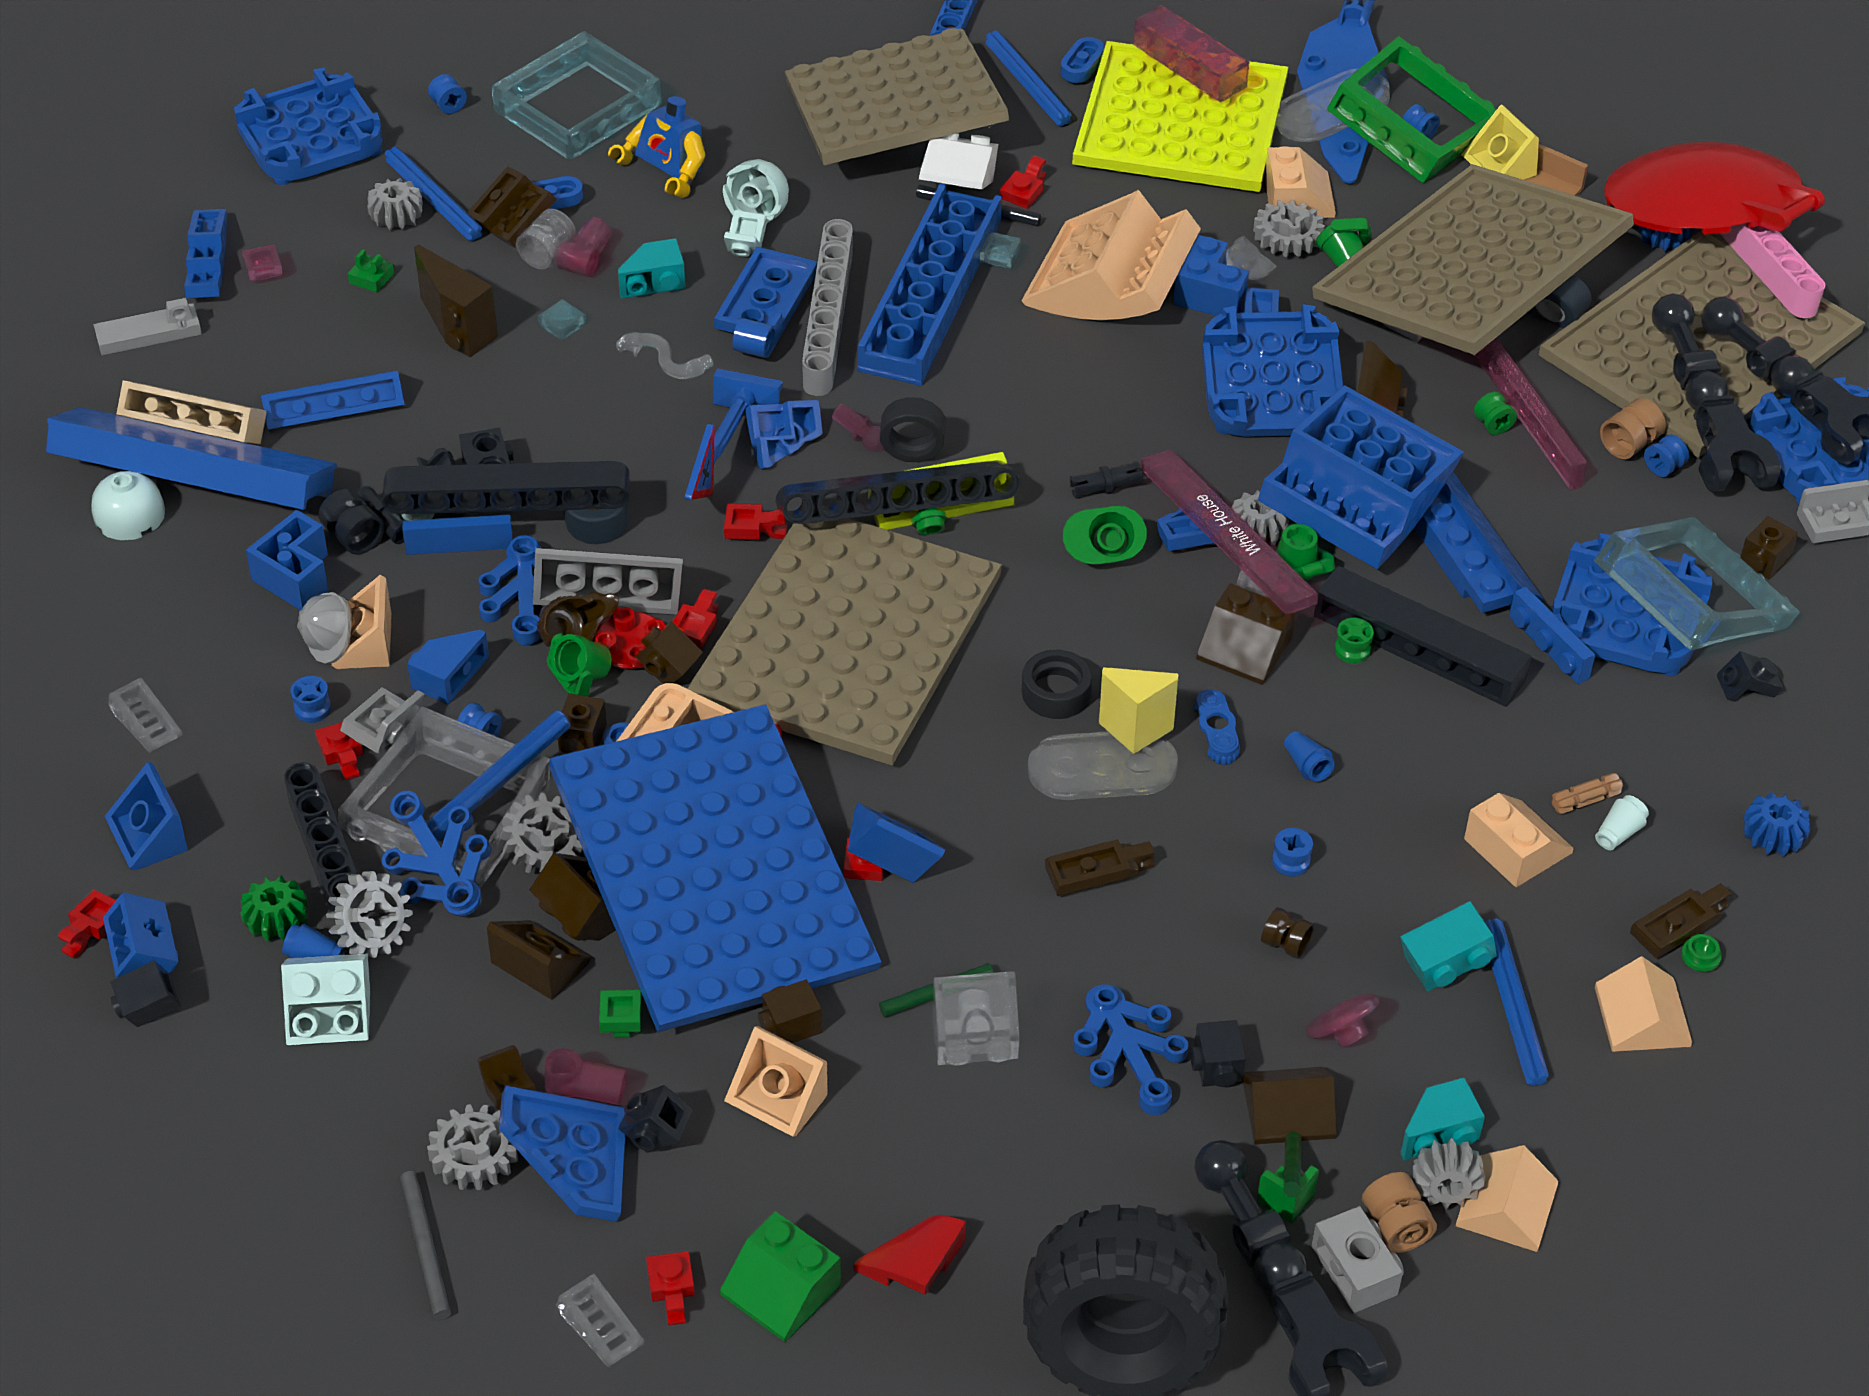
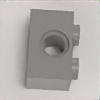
M1361 1206L1315 1224L1311 1247L1353 1313L1398 1295L1401 1279L1404 1274L1402 1263L1395 1252L1388 1250L1382 1240L1378 1224L1373 1219H1368ZM1354 1256H1361V1257H1364V1258H1366V1259H1365V1260H1362V1259H1358V1258H1356V1257H1354Z

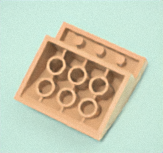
M1139 190L1065 221L1021 301L1025 306L1051 314L1091 320L1124 319L1160 310L1201 228L1187 209L1160 219Z

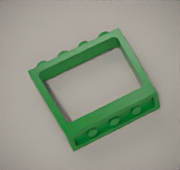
M1398 36L1340 84L1326 110L1424 184L1463 153L1497 109L1494 108L1491 101L1483 100L1471 91L1467 83L1459 82L1447 73L1443 65L1434 63L1422 54L1419 47L1410 45ZM1389 63H1396L1473 121L1475 125L1446 144L1437 145L1362 87Z

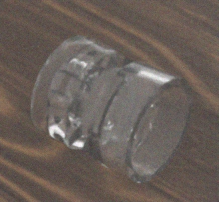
M546 209L533 221L532 225L527 227L517 237L516 249L521 258L531 267L546 269L560 256V253L564 252L575 241L576 229L573 222L564 213L556 209Z

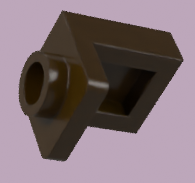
M515 1045L478 1058L477 1061L485 1091L497 1110H501V1098L505 1086L536 1091L534 1083L523 1069L519 1051Z

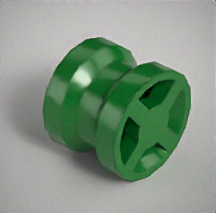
M1499 392L1486 394L1474 407L1475 417L1479 421L1484 422L1485 429L1491 435H1499L1506 432L1514 425L1517 419V412L1512 406L1506 405L1505 397Z
M1347 618L1338 625L1334 650L1340 660L1346 663L1358 664L1369 658L1374 635L1373 627L1370 623L1360 618Z

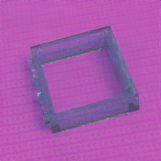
M585 31L491 85L495 112L568 160L575 158L662 104L661 84L658 77ZM587 65L629 91L628 94L569 130L526 103Z

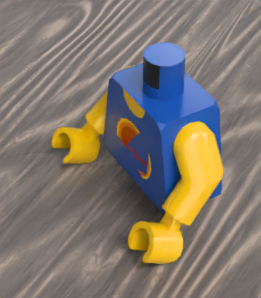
M672 96L668 98L667 106L650 111L625 138L627 142L623 146L613 145L608 151V157L615 159L622 152L617 164L622 166L628 165L633 157L631 151L635 148L636 156L673 176L667 180L665 191L671 195L675 194L679 198H685L690 194V186L687 182L693 180L696 173L701 171V164L706 154L701 140L702 126L700 122L685 114L687 103L685 99Z

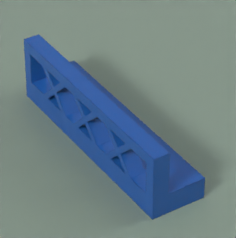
M396 370L260 395L263 409L267 410L265 418L267 429L405 405L399 374Z

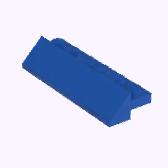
M1452 472L1414 529L1462 598L1471 597L1481 613L1504 606L1510 611L1514 592L1525 586L1543 603L1544 599L1457 476Z

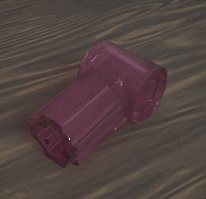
M592 217L590 221L584 223L572 241L565 240L561 244L557 255V266L559 269L588 277L594 274L598 265L599 254L612 237L611 228L604 223L603 219Z
M569 1048L555 1049L547 1055L545 1059L546 1093L570 1098L581 1097L615 1105L621 1103L625 1092L627 1069L581 1060L580 1055Z

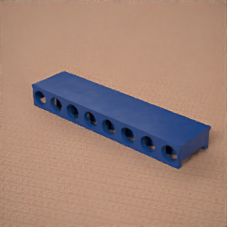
M939 184L858 344V372L922 386L1001 222L1002 196L995 195L993 200L947 191L946 184Z
M83 407L47 418V423H49L47 453L302 510L306 509L308 499L317 495L328 497L332 494L334 472L337 468V463Z

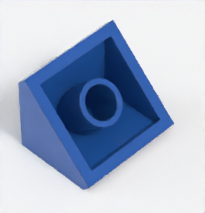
M147 762L104 816L129 868L132 870H139L188 851L180 815L154 764Z
M859 802L855 807L848 852L912 883L943 856L945 849L924 834Z

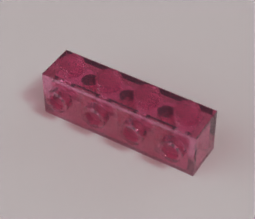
M1160 5L1135 19L1134 46L1219 102H1223L1247 87L1249 61L1166 7Z

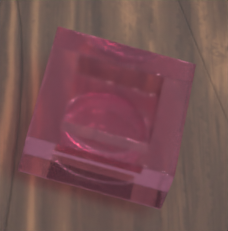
M274 244L242 251L250 282L283 275Z

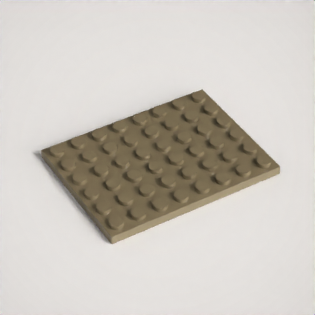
M1471 164L1312 287L1313 298L1475 355L1634 225L1633 214Z
M1702 229L1586 312L1579 320L1572 322L1540 345L1539 356L1622 409L1635 399H1649L1659 407L1665 417L1666 428L1662 435L1673 434L1678 436L1686 444L1688 451L1699 458L1706 453V449L1698 432L1696 420L1693 417L1695 411L1687 403L1685 390L1681 389V384L1676 380L1673 372V360L1678 350L1672 337L1662 334L1652 322L1653 306L1662 296L1672 293L1685 296L1692 303L1695 317L1690 329L1700 351L1712 350L1716 354L1718 365L1721 369L1719 375L1727 382L1729 395L1733 396L1734 402L1739 406L1745 421L1751 418L1753 409L1760 403L1761 396L1773 392L1777 398L1781 394L1775 390L1771 381L1766 383L1762 377H1758L1750 371L1746 362L1748 351L1733 338L1718 339L1708 335L1701 323V313L1710 300L1725 296L1736 300L1743 309V323L1765 341L1776 336L1784 338L1790 347L1796 350L1795 355L1808 359L1814 369L1861 334L1865 322L1823 297L1815 316L1800 318L1793 315L1723 237L1718 234H1703Z
M848 518L793 524L687 689L733 712L766 704L774 723L780 725L781 731L893 765L1001 576L1002 564Z

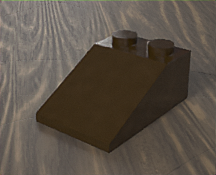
M418 244L414 247L421 300L445 343L452 349L472 357L498 337L492 286Z

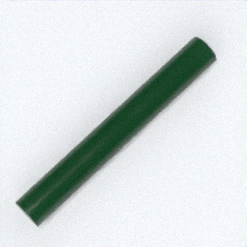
M987 963L879 1002V1008L883 1017H888L994 978V972L991 965Z
M1296 1131L1287 1133L1285 1137L1283 1190L1288 1197H1296L1301 1191L1302 1137Z

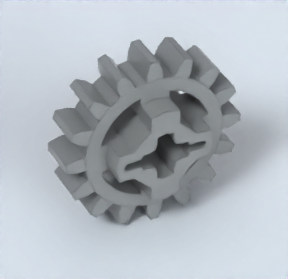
M1277 200V206L1275 207L1267 203L1265 210L1259 209L1257 217L1254 219V239L1261 240L1260 247L1262 248L1270 246L1272 254L1278 250L1283 251L1284 257H1287L1289 253H1294L1299 257L1302 250L1312 253L1313 246L1318 247L1315 242L1316 238L1325 227L1323 225V216H1317V209L1315 208L1307 210V203L1297 206L1294 200H1290L1289 203Z
M540 793L537 801H534L529 794L525 795L522 805L514 802L509 811L510 813H506L502 825L505 827L502 828L500 839L508 840L503 851L504 853L514 852L516 854L512 861L514 865L522 861L525 862V872L530 873L533 867H538L539 872H541L552 856L553 850L561 849L563 845L566 846L556 853L576 856L580 855L582 851V846L567 809L559 805V796H556L552 802H549L545 793ZM533 815V818H532V819H525V818H527V817Z
M375 871L363 872L362 876L360 874H351L348 876L349 884L338 883L336 886L341 895L339 897H329L328 901L335 906V912L327 913L326 918L335 919L336 923L329 932L330 934L341 935L337 945L339 947L350 946L351 955L368 954L369 958H375L378 953L390 954V944L401 945L403 943L398 935L399 932L410 931L411 927L403 923L404 917L413 915V911L404 909L403 906L410 897L409 895L398 894L402 884L400 882L389 883V874L376 875ZM368 911L379 913L378 916H371V918L360 916L361 913H368Z
M469 1104L466 1105L464 1114L460 1115L456 1110L452 1109L450 1110V1121L447 1122L443 1119L436 1121L438 1131L429 1133L430 1145L427 1146L429 1161H432L433 1172L435 1175L442 1173L445 1184L448 1185L456 1179L458 1180L460 1190H464L468 1182H474L476 1190H481L482 1181L488 1179L491 1184H498L496 1174L500 1172L501 1174L509 1175L511 1173L510 1163L518 1162L517 1149L499 1130L500 1110L490 1115L488 1105H483L479 1112H473V1108Z

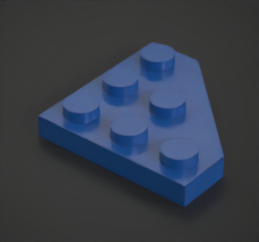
M505 1086L501 1098L499 1130L575 1215L617 1222L621 1214L625 1134L618 1128L625 1115L624 1108Z

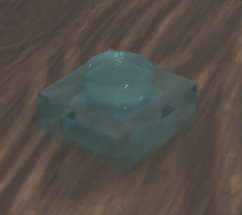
M989 232L980 250V262L1011 269L1020 250L1021 238Z
M563 299L538 315L539 326L562 341L586 325V315Z

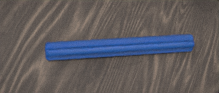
M997 30L992 33L988 32L986 35L987 46L1056 125L1062 127L1065 124H1070L1071 112L1004 36Z
M394 146L391 150L387 149L385 152L387 156L386 162L406 181H412L414 187L419 188L421 195L467 240L473 242L476 238H481L482 226L399 147Z
M554 711L432 816L426 823L436 840L439 842L445 836L449 824L447 815L453 807L462 805L472 813L566 732L571 726L568 718L561 711ZM466 814L459 815L455 823L462 822Z
M1498 918L1493 920L1487 919L1484 922L1494 936L1497 957L1491 959L1490 963L1525 1081L1529 1086L1543 1085L1547 1082L1549 1073L1504 924Z

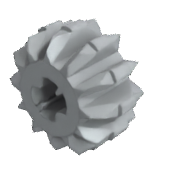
M401 178L396 181L387 179L384 184L375 183V189L368 191V214L371 220L376 221L378 227L387 226L389 231L394 227H399L403 230L404 225H415V219L421 217L422 196L419 188L414 187L412 181L403 183Z
M1256 490L1254 495L1244 492L1240 499L1234 500V504L1231 507L1230 518L1235 527L1240 528V531L1236 532V534L1242 533L1241 531L1244 532L1237 535L1235 540L1243 539L1245 542L1252 540V542L1246 543V545L1258 544L1261 549L1265 543L1275 546L1277 541L1281 539L1285 528L1288 527L1289 518L1259 502L1260 492Z
M1452 1137L1447 1144H1440L1434 1140L1432 1149L1420 1148L1418 1159L1414 1160L1412 1169L1415 1185L1420 1195L1426 1197L1429 1205L1442 1202L1445 1209L1451 1203H1458L1464 1207L1466 1198L1477 1199L1479 1189L1484 1187L1485 1173L1482 1158L1479 1155V1151L1472 1150L1468 1141L1456 1145Z

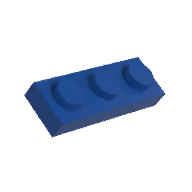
M1526 586L1515 591L1509 615L1513 623L1518 628H1521L1535 642L1537 647L1545 651L1558 664L1560 670L1568 674L1578 685L1589 680L1595 654Z

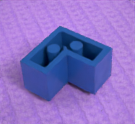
M1197 235L1175 278L1173 305L1214 316L1222 313L1223 308L1231 306L1236 307V313L1241 312L1245 304L1249 271L1226 265L1228 242Z
M295 510L246 549L251 580L297 609L301 610L311 597L329 592L324 562L322 561L328 556L323 525L302 512Z

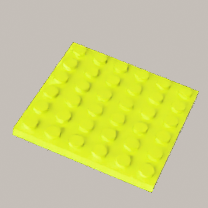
M1106 41L1073 152L1072 164L1088 168H1100L1147 175L1149 177L1174 179L1182 182L1188 181L1211 186L1241 189L1243 191L1260 192L1266 167L1267 149L1271 148L1287 80L1288 67Z

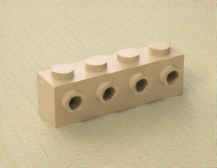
M123 380L116 414L247 444H260L267 410Z

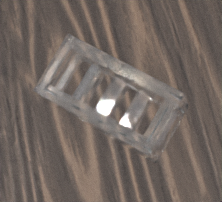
M142 678L109 694V708L148 752L182 736L180 728ZM139 701L142 703L131 710L129 709V706ZM146 710L150 712L139 719L135 717ZM157 719V723L145 729L142 725ZM163 727L167 730L153 739L149 736Z
M595 1274L590 1275L558 1297L557 1309L607 1367H610L644 1344L643 1338ZM589 1299L594 1302L593 1305L584 1311H581L578 1307ZM601 1310L605 1316L591 1324L588 1318ZM612 1322L616 1328L600 1337L597 1331ZM623 1334L627 1341L610 1351L606 1344Z

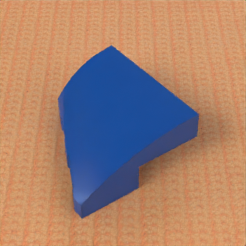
M819 400L787 401L783 404L750 405L745 408L750 439L760 469L771 467L777 461L823 434Z

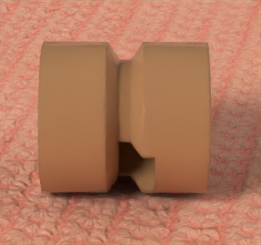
M1635 399L1601 425V440L1605 448L1612 455L1623 460L1629 459L1665 432V417L1659 407L1649 399Z
M1393 1172L1384 1175L1370 1184L1362 1194V1202L1371 1218L1378 1223L1382 1239L1389 1251L1401 1253L1415 1249L1424 1244L1435 1233L1437 1224L1426 1204L1421 1201V1195L1408 1173Z

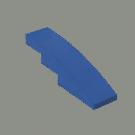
M226 209L193 211L187 234L189 249L186 257L187 276L184 284L186 298L220 296L226 247Z

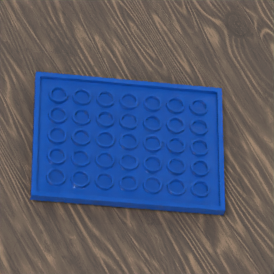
M766 704L550 758L549 768L657 1032L762 1003V994L770 992L779 986H788L807 979L813 989L879 970L882 963Z

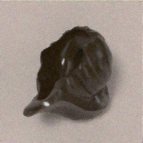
M592 592L586 596L570 595L557 597V599L550 601L548 605L542 608L537 623V631L546 647H550L552 638L559 633L563 635H580L593 641L598 627L604 624L616 610L619 597L614 593L602 594L598 592Z

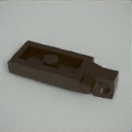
M1119 839L1047 857L1045 859V869L1056 895L1061 896L1131 878L1139 874L1140 871L1154 867L1155 852L1150 841L1129 846L1128 843L1120 844Z
M1721 883L1703 894L1698 890L1693 891L1689 889L1634 922L1631 926L1630 934L1657 959L1692 936L1715 924L1721 918V911L1728 907L1727 903L1731 892Z

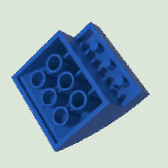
M1344 385L1292 431L1283 462L1264 479L1258 501L1297 524L1311 527L1318 536L1378 569L1404 541L1425 514L1456 468L1464 452Z

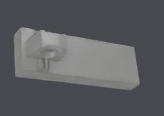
M186 298L167 301L166 309L93 324L101 356L202 335L194 304H188Z

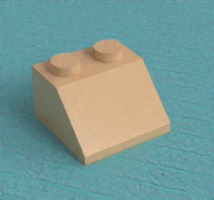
M1283 146L1268 148L1264 179L1269 204L1275 207L1277 206V200H1281L1283 203H1289L1290 200H1294L1297 206L1307 203V210L1317 209V216L1335 218L1336 212L1328 171L1300 147Z
M1497 793L1470 810L1464 839L1515 887L1520 886L1573 853L1574 848L1522 800Z

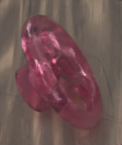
M1367 993L1329 1009L1309 1023L1306 1028V1035L1316 1039L1336 1032L1334 1036L1340 1047L1356 1042L1369 1033L1362 1018L1377 1007L1379 998L1373 993Z

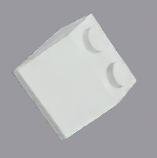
M959 133L930 139L919 179L983 189L993 182L998 144L990 143L989 137L971 135V140L959 138Z

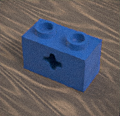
M123 892L103 917L116 978L154 960L169 973L172 972L178 963V952L175 949L171 922L168 919L165 902Z

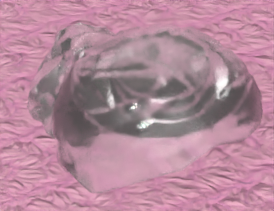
M1245 236L1237 238L1225 254L1227 265L1249 271L1248 280H1261L1269 276L1277 267L1269 258L1263 256L1258 248Z

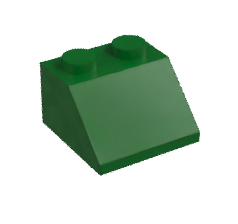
M775 1211L746 1240L720 1289V1295L785 1343L841 1286V1259Z

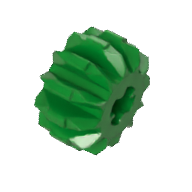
M281 875L275 881H270L265 876L263 884L251 883L249 892L242 894V911L240 912L242 922L248 927L253 937L262 935L266 942H268L273 936H278L284 941L286 933H288L293 924L300 926V924L307 923V896L303 890H300L296 880L287 882Z

